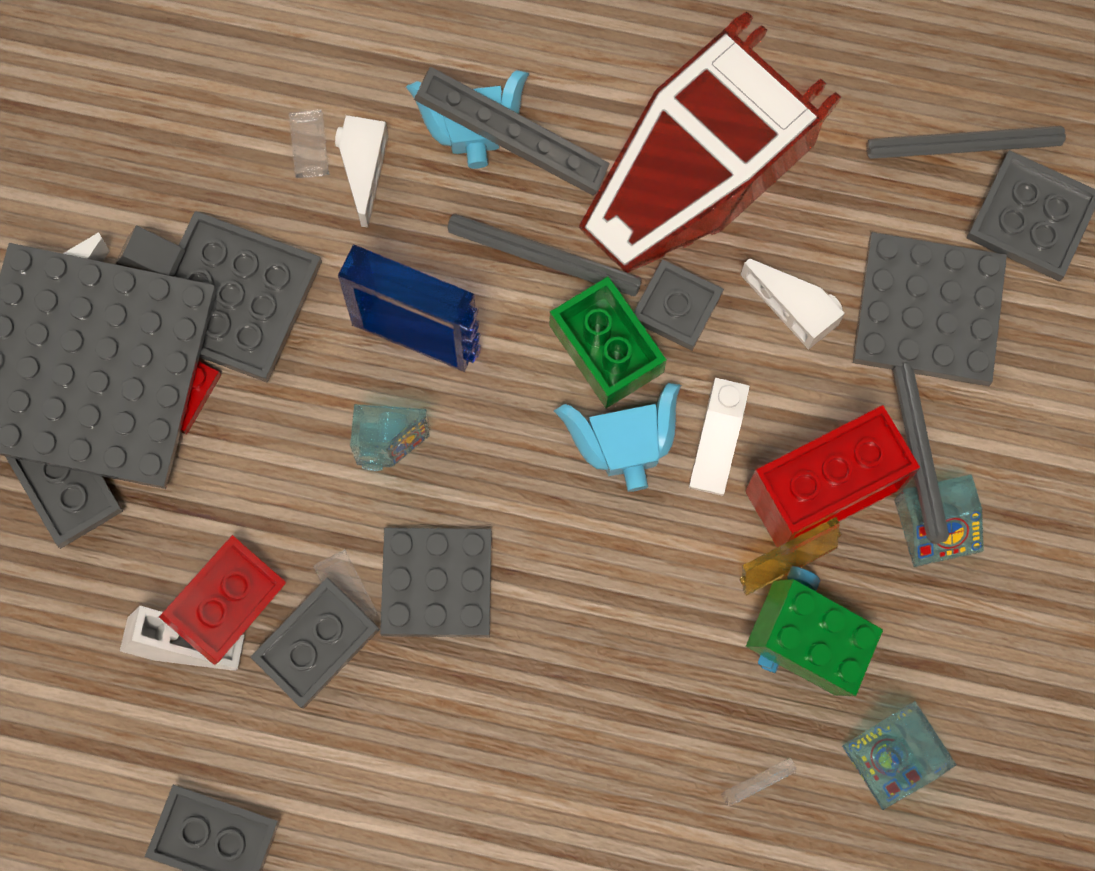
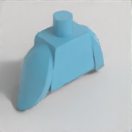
M518 70L513 72L505 84L502 96L501 86L476 88L473 90L519 114L523 87L529 73ZM416 81L406 86L413 98H415L421 82ZM416 101L423 121L436 141L441 145L450 146L453 154L466 153L469 168L479 169L488 165L487 151L499 149V145Z
M668 383L659 396L657 406L652 404L589 417V421L579 411L567 404L558 407L554 412L564 422L579 452L590 465L599 470H606L608 476L624 474L628 492L639 491L648 488L645 469L656 467L659 459L667 455L673 445L676 429V404L681 385Z

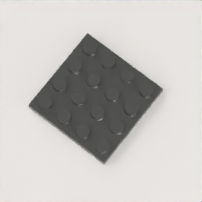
M195 211L178 245L185 252L174 277L212 284L217 289L200 358L268 383L321 266V257Z
M872 232L869 237L852 363L893 370L895 366L902 367V363H909L915 374L990 386L993 382L1007 255Z

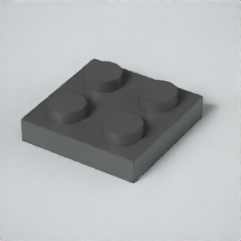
M662 259L634 313L644 328L693 351L724 289Z

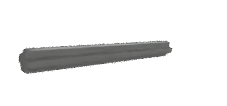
M1052 126L873 138L868 140L866 148L868 157L875 159L1062 146L1066 140L1064 127Z
M453 214L448 222V232L595 284L609 276L619 292L630 296H636L639 292L641 278L458 214Z
M902 363V367H894L893 374L908 447L921 467L914 477L926 537L932 544H939L948 540V528L915 373L909 363Z

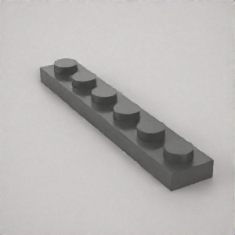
M431 66L426 72L414 98L415 101L591 195H595L598 192L610 164Z

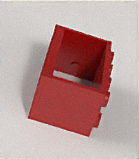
M881 405L756 469L745 492L781 553L899 492L921 467L884 405Z

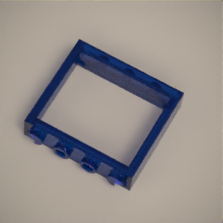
M353 244L338 274L352 326L465 372L469 362L474 363L482 348V345L478 344L481 333L478 332L480 321L477 320L479 309L475 305V294ZM378 295L453 325V328L380 299Z

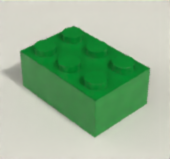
M609 276L550 311V328L606 409L664 373L667 359Z
M794 579L778 580L772 583L745 647L833 695L856 696L883 629Z

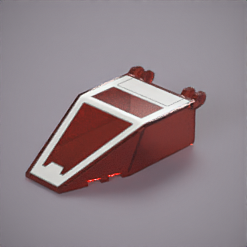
M744 12L733 19L721 33L654 91L579 225V229L626 273L665 257V254L680 247L685 248L694 244L695 240L709 234L714 235L725 229L814 147L823 122L841 99V96L835 92L817 109L810 102L822 93L826 82L822 79L818 80L802 95L752 49L767 33V29L763 25L755 29L745 42L742 41L738 35L750 25L753 16L748 12Z

